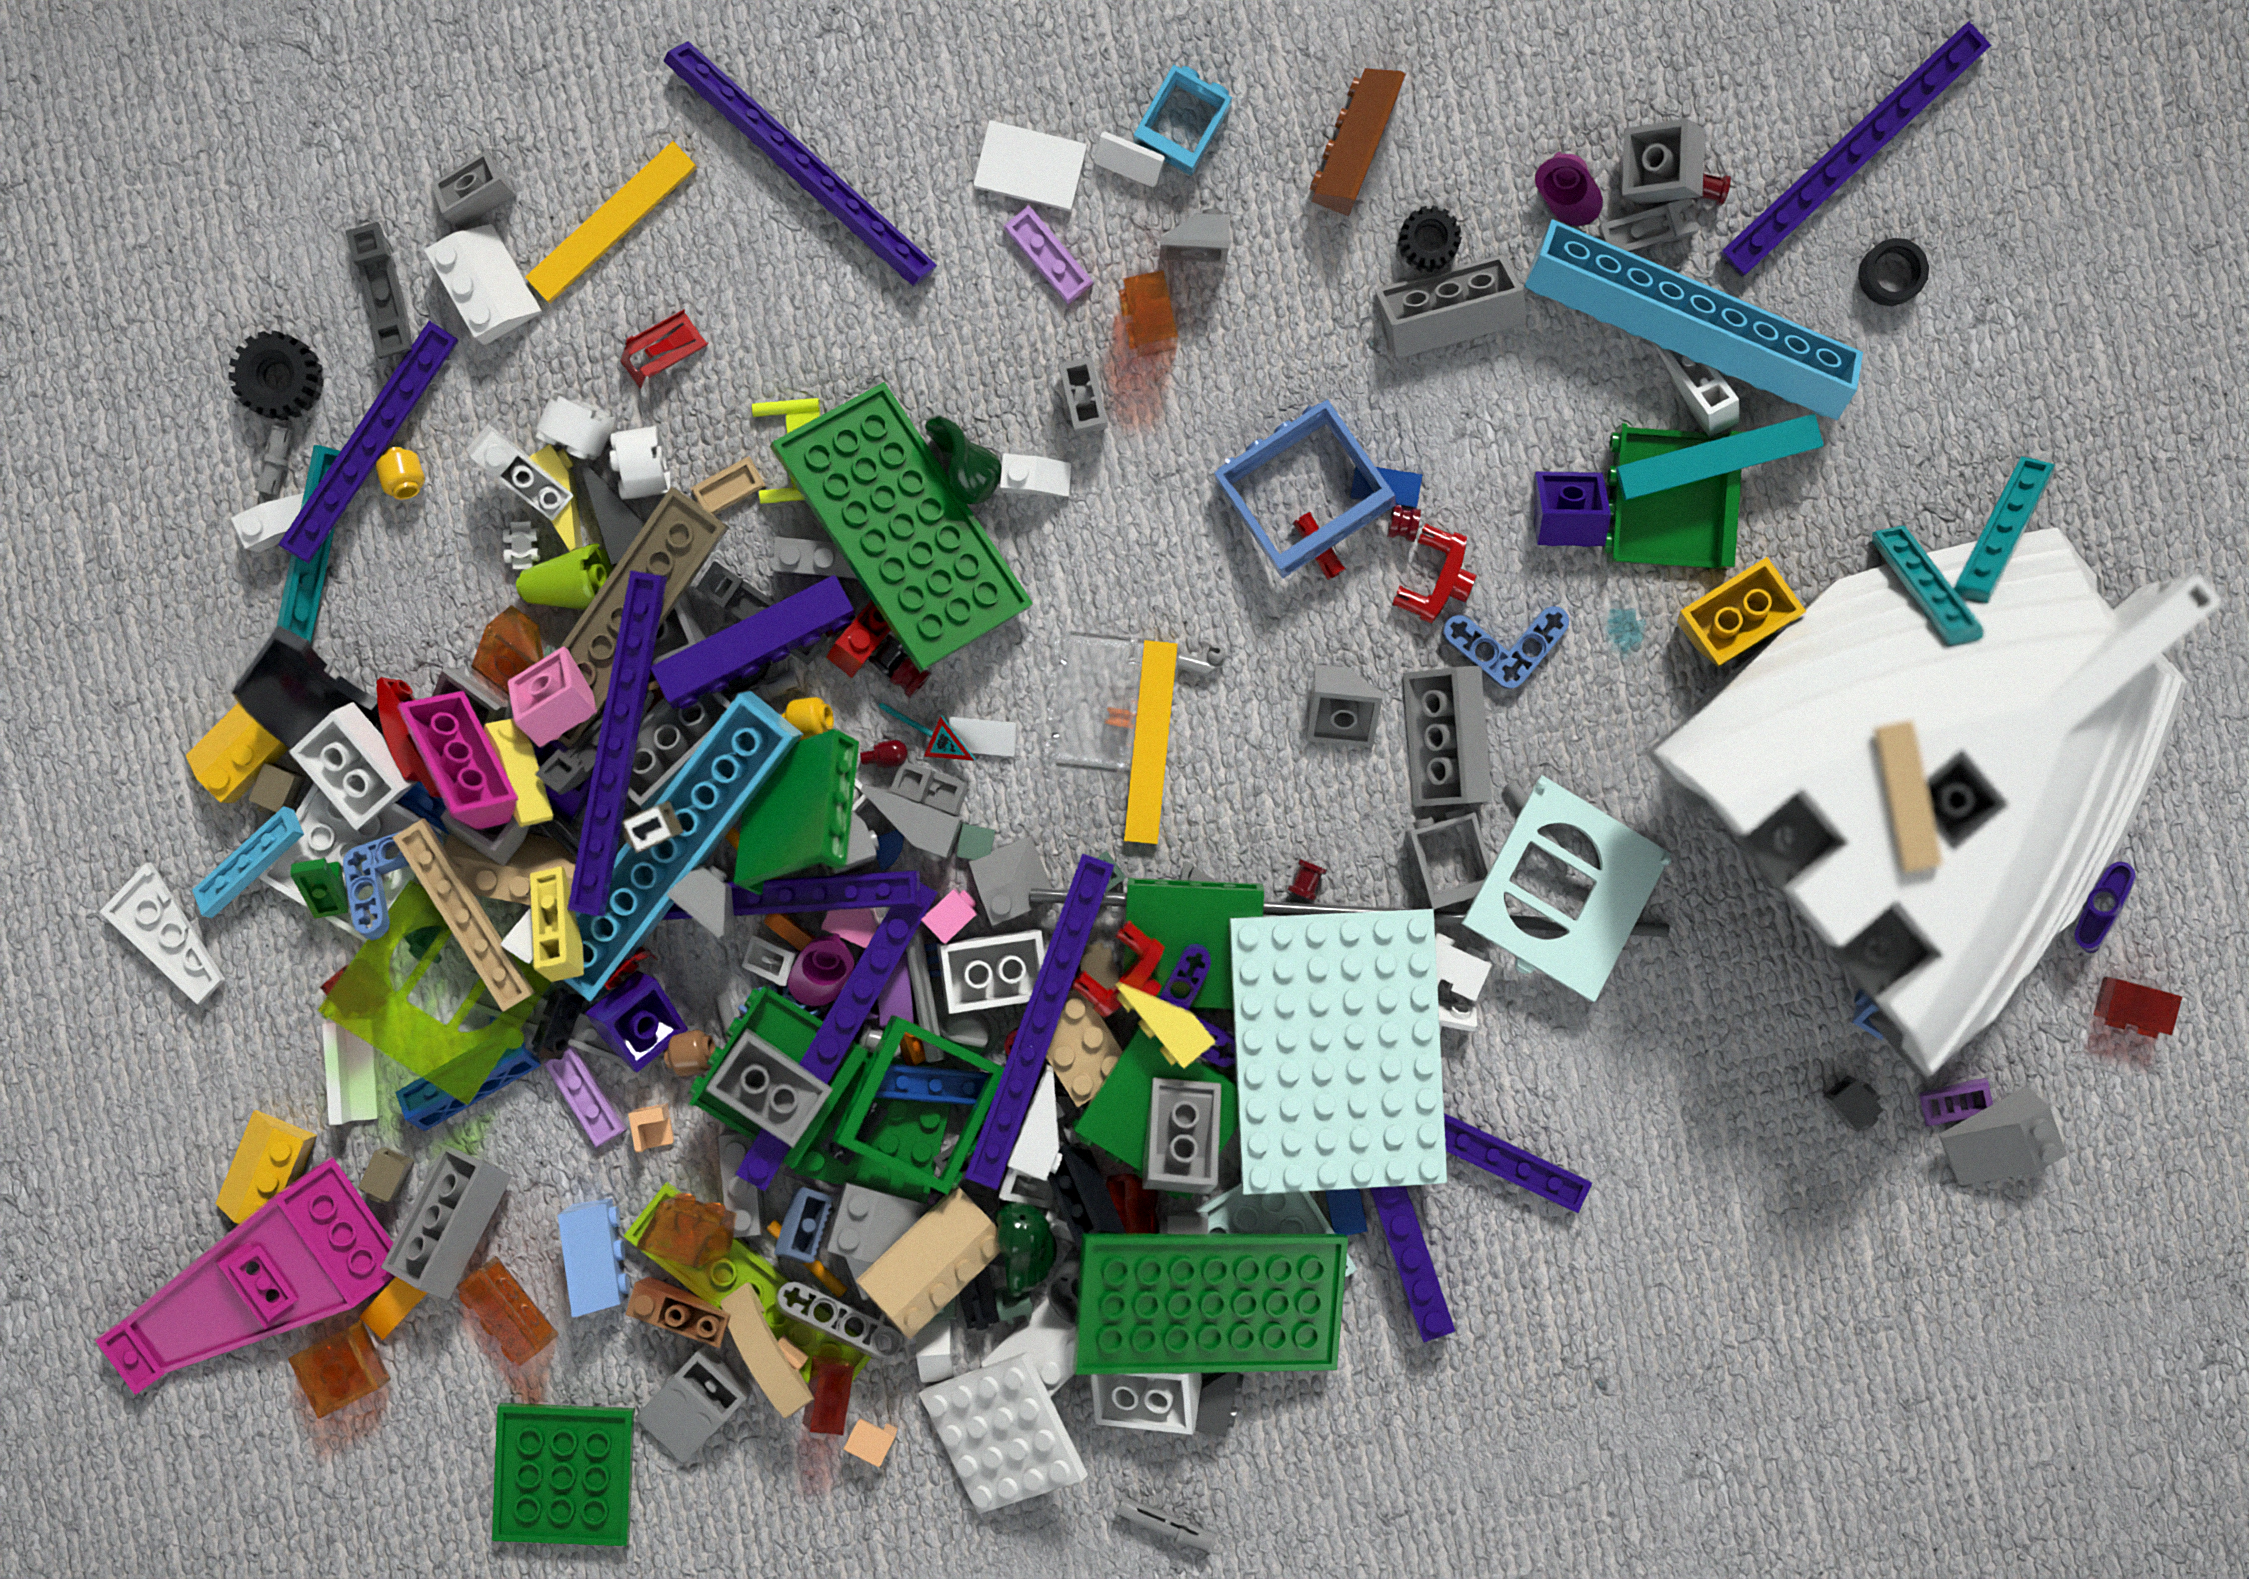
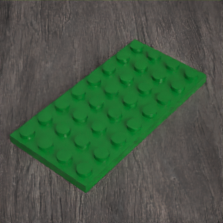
M885 382L771 442V450L920 673L1026 611L1033 605V602L968 505L961 502L954 495L948 475Z
M1082 1234L1072 1371L1075 1375L1337 1370L1348 1237L1344 1234Z

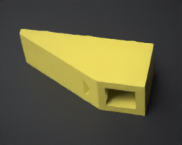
M1117 982L1115 984L1120 990L1116 998L1128 1012L1133 1008L1142 1018L1137 1022L1150 1039L1154 1035L1159 1038L1163 1043L1159 1050L1171 1065L1178 1062L1185 1068L1215 1043V1040L1190 1011L1124 983Z

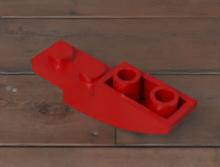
M380 677L376 681L379 717L388 748L405 780L422 782L431 797L442 798L397 708L399 703L415 700L412 696L413 691L411 687L400 679Z

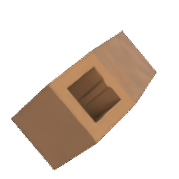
M649 1276L635 1282L625 1314L717 1348L721 1347L730 1319L729 1313L690 1292Z

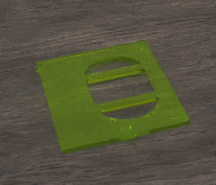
M409 880L388 909L390 923L387 932L378 939L366 940L319 1006L317 1012L322 1014L324 1019H330L468 1106L507 1048L516 1049L523 1044L524 1035L520 1028L552 982L534 969V962L528 964L511 953L535 993L502 1012L488 1026L470 1032H459L458 1027L487 987L481 977L448 1024H443L408 1002L407 997L451 934H453L425 888ZM428 926H441L442 930L401 989L394 991L390 981L389 965L396 946L404 937L417 929Z

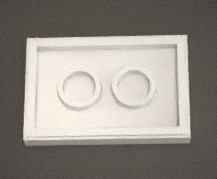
M989 120L973 186L976 189L1072 212L1087 151V144Z

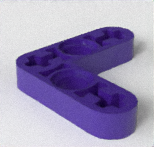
M1191 944L1185 947L1158 996L1159 999H1166L1173 1005L1182 1007L1185 1010L1189 1009L1211 966V956L1206 947L1200 944ZM1197 953L1202 954L1201 960L1204 965L1197 964L1195 966L1192 977L1197 978L1196 981L1186 974L1178 973L1180 969L1187 973L1190 967V960L1187 957H1194ZM1179 981L1185 982L1190 988L1189 994L1181 999L1175 998L1170 992L1171 986ZM1196 1017L1210 1035H1216L1213 1038L1216 1044L1224 1046L1226 1042L1230 1043L1231 1051L1233 1052L1232 1055L1226 1053L1224 1057L1219 1056V1049L1211 1045L1209 1050H1205L1199 1056L1223 1067L1235 1064L1234 1036Z

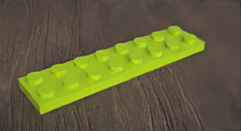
M668 1181L623 1236L697 1296L721 1310V1300L745 1283L750 1282L766 1311L762 1315L776 1340L778 1341L785 1334L809 1356L799 1372L804 1381L833 1404L837 1402L872 1358L781 1314L775 1306L776 1293L783 1285L793 1281L738 1237L727 1238L726 1227ZM791 1291L788 1295L783 1294L787 1298V1306L791 1307L795 1303L805 1306L801 1310V1313L804 1315L807 1307L813 1301L811 1298H808L805 1304L795 1299L797 1294L795 1291ZM824 1305L815 1306L813 1311L815 1319L822 1323L828 1322L831 1316L830 1310ZM845 1323L844 1330L848 1336L858 1337L860 1335Z

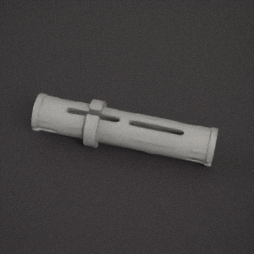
M1124 1495L1115 1514L1116 1517H1121L1146 1529L1172 1538L1174 1543L1179 1546L1184 1543L1208 1555L1211 1553L1217 1537L1216 1533L1190 1524V1520L1185 1517L1180 1520L1155 1508L1129 1499Z

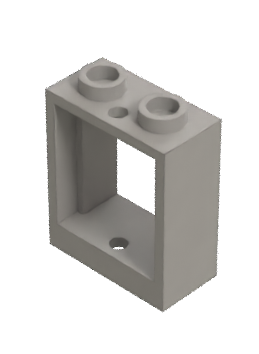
M1465 807L1446 812L1447 819L1434 822L1432 817L1413 822L1414 829L1406 831L1426 900L1431 909L1476 897L1491 869L1476 813H1466ZM1465 823L1481 879L1435 892L1419 837Z

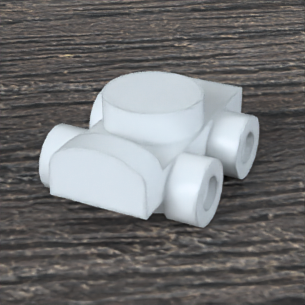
M531 521L510 522L511 529L503 530L504 543H511L512 549L504 550L505 563H512L513 570L530 568L534 566L535 561H540L541 558L540 549L535 548L533 542L539 541V529L532 528Z

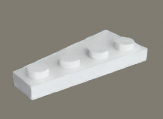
M151 862L145 863L101 909L100 913L197 1005L202 1004L225 980Z

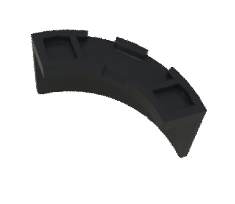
M279 625L232 689L233 697L244 711L268 733L290 749L296 746L332 711L352 702L357 705L374 727L380 719L377 698L359 689L342 676H338L335 680L324 671L327 664L314 651L308 640Z

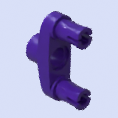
M2115 862L2111 864L2095 889L2089 893L2086 906L2074 933L2078 946L2088 953H2095L2100 949V946L2118 919L2135 884V870L2128 863ZM2107 896L2115 901L2114 907L2105 912L2097 910L2094 906L2096 900Z

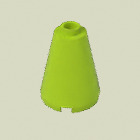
M598 543L588 544L523 570L516 580V589L518 595L530 604L586 610L614 568L611 565L606 549L599 550L600 544Z

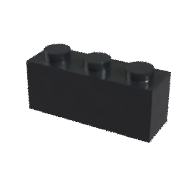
M1064 1144L1058 1151V1153L1062 1154L1056 1173L1049 1172L1047 1178L1077 1249L1081 1250L1082 1234H1127L1092 1152Z

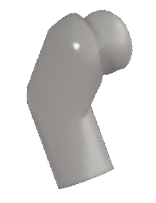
M1220 645L1210 646L1209 650L1198 657L1181 652L1176 668L1200 676H1207L1222 667L1226 660V652Z

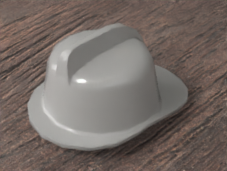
M945 1001L935 1002L942 1038L981 1057L989 1054L995 1048L999 1040V1027L996 1019L989 1012L978 1009L949 1014L945 1008Z

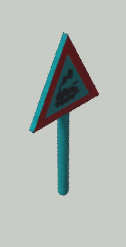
M884 703L879 704L881 710L931 738L923 757L976 760L942 715L933 732Z

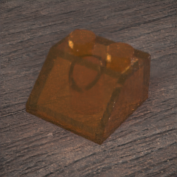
M678 1193L675 1197L660 1203L637 1242L636 1249L695 1268L700 1267L731 1252L737 1213L725 1210L726 1207L723 1204L715 1202L703 1203L696 1201V1197L691 1194Z

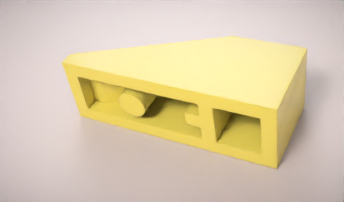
M549 444L531 455L530 458L574 495L555 519L551 521L571 552L583 547L576 476L571 470L574 462L564 448L559 450L552 444Z
M514 718L485 724L484 732L519 798L513 812L519 826L524 827L552 820L553 813L544 783L535 775L539 767L528 736L515 724Z
M561 866L530 873L534 969L551 982L584 975L583 944L575 911L567 910L570 889L565 869Z

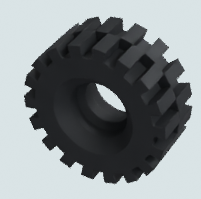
M263 331L257 333L259 337L257 339L251 336L246 338L245 342L248 346L244 348L238 345L235 352L239 353L240 356L238 360L231 358L229 365L235 367V372H228L229 380L235 382L231 389L234 394L240 396L238 399L240 403L249 407V410L270 419L288 420V416L294 418L302 416L301 409L309 411L313 407L309 401L312 398L318 400L321 393L316 391L317 386L323 387L324 379L318 377V373H322L323 368L322 365L315 361L319 359L315 352L309 350V346L288 334L284 335L279 331H272L271 334ZM274 364H284L290 373L288 383L281 389L270 388L265 379L268 369Z

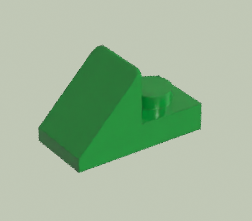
M325 858L291 864L290 875L314 919L348 913V902L339 862L328 863Z

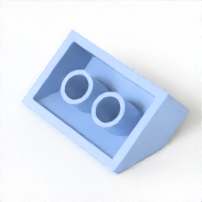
M613 1198L574 1203L557 1216L572 1317H577L621 1304L627 1298L626 1294L630 1292V1280L627 1273L623 1274L621 1260H625V1246L623 1240H618L617 1227H620L621 1218L619 1208L613 1205Z

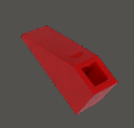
M872 600L839 637L826 656L829 661L851 678L855 676L891 632V628Z

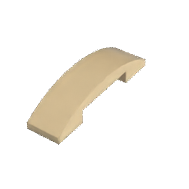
M745 1283L721 1300L722 1310L730 1314L728 1328L738 1350L757 1383L783 1418H789L813 1401L814 1397L799 1370L792 1369L762 1314L766 1311L751 1283Z

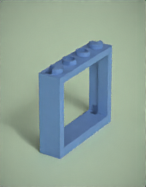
M1328 399L1314 407L1309 405L1302 412V416L1293 422L1290 420L1283 422L1274 430L1273 435L1265 440L1258 439L1252 442L1246 448L1245 453L1236 459L1234 457L1226 459V464L1214 472L1218 486L1282 579L1396 506L1395 494ZM1327 424L1374 491V494L1279 554L1232 484Z

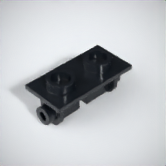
M555 987L554 992L549 993V999L543 1012L544 1015L550 1017L549 1023L540 1020L534 1039L531 1042L534 1045L532 1051L537 1053L536 1056L562 1060L574 1025L580 1014L584 996L568 993V990L561 987Z
M872 1100L854 1139L865 1144L889 1111L875 1100ZM840 1119L820 1146L836 1160L848 1166L858 1152L832 1140L841 1121Z
M986 1266L959 1292L967 1329L976 1328L977 1331L989 1328V1324L1000 1322Z

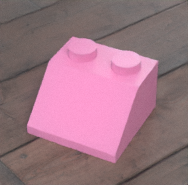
M565 646L508 681L514 722L539 747L558 739L564 732L579 723L587 721L597 712L593 691Z

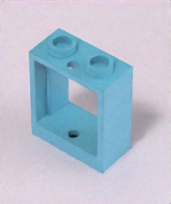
M1173 64L1133 135V143L1164 155L1165 162L1192 177L1230 110L1232 97L1228 95L1229 91L1222 85L1212 82L1210 85L1199 79L1200 75L1190 67L1182 66L1180 68ZM1175 86L1217 108L1215 115L1193 153L1152 130Z

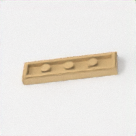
M1913 720L1874 727L1873 730L1902 872L1943 865Z

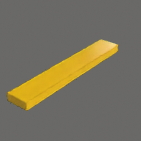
M672 141L528 273L525 278L551 304L697 169V166Z
M1144 640L1124 841L1158 844L1178 643Z

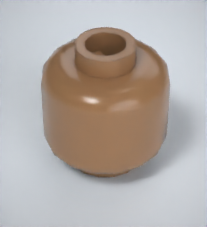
M699 1029L675 1035L670 1039L668 1048L664 1050L666 1066L669 1069L673 1068L675 1073L681 1077L705 1073L711 1068L706 1063L716 1049V1045L712 1036L706 1035L705 1032Z

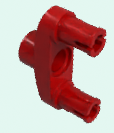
M1425 523L1422 529L1424 534H1420L1417 543L1444 552L1447 559L1432 595L1429 594L1426 597L1400 585L1396 592L1397 595L1409 600L1407 601L1395 596L1392 606H1397L1420 616V620L1432 624L1444 608L1449 597L1467 602L1477 574L1461 569L1467 536L1457 532L1451 534Z
M1128 920L1123 925L1124 928L1121 927L1115 937L1125 943L1138 956L1137 960L1117 982L1124 983L1155 997L1162 985L1150 975L1159 962L1165 946L1155 938L1150 939ZM1085 970L1080 973V978H1076L1071 985V988L1075 989L1093 1004V1009L1102 1017L1109 1016L1122 1006L1121 1002L1116 998L1120 990L1115 985L1112 988L1106 989Z

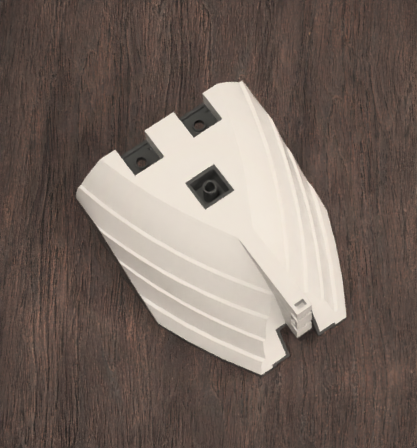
M2058 527L2023 533L1989 603L1960 596L1984 627V639L1954 645L1946 643L1889 564L1833 581L1803 606L1806 610L1804 615L1765 638L1731 667L1733 672L1690 707L1689 711L1691 714L1645 753L1689 806H1709L1878 1006L1879 1009L1868 1019L1913 1072L1931 1076L1957 1050L1997 1017L2019 982L2032 971L2054 938L2072 923L2085 908L2089 893L2095 889L2120 850L2162 758L2188 684L2186 679L2163 652L2223 602L2200 574L2186 576L2183 580L2176 578L2162 581L2159 585L2152 583L2139 586L2112 608L2101 594L2100 577ZM1977 541L1927 553L1953 588ZM1913 720L1943 865L1902 872L1873 728ZM1783 827L1788 828L1793 834V841L1787 848H1781L1776 842V833ZM1875 938H1881L1886 946L1885 953L1879 958H1873L1869 953V944Z

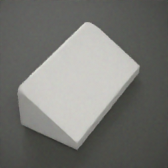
M1104 131L1099 139L1094 163L1150 187H1155L1164 168L1165 157Z
M949 717V725L971 753L1015 757L1018 723Z

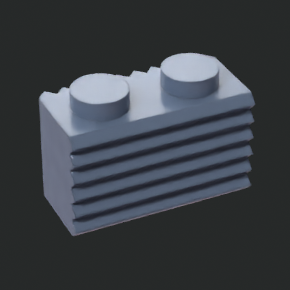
M804 1187L793 1189L774 1255L798 1263H812L815 1261L814 1255L818 1254L816 1249L820 1247L818 1244L821 1241L820 1235L824 1234L822 1229L826 1227L824 1222L828 1221L826 1216L830 1214L828 1211L831 1208L830 1202L834 1201L832 1196Z

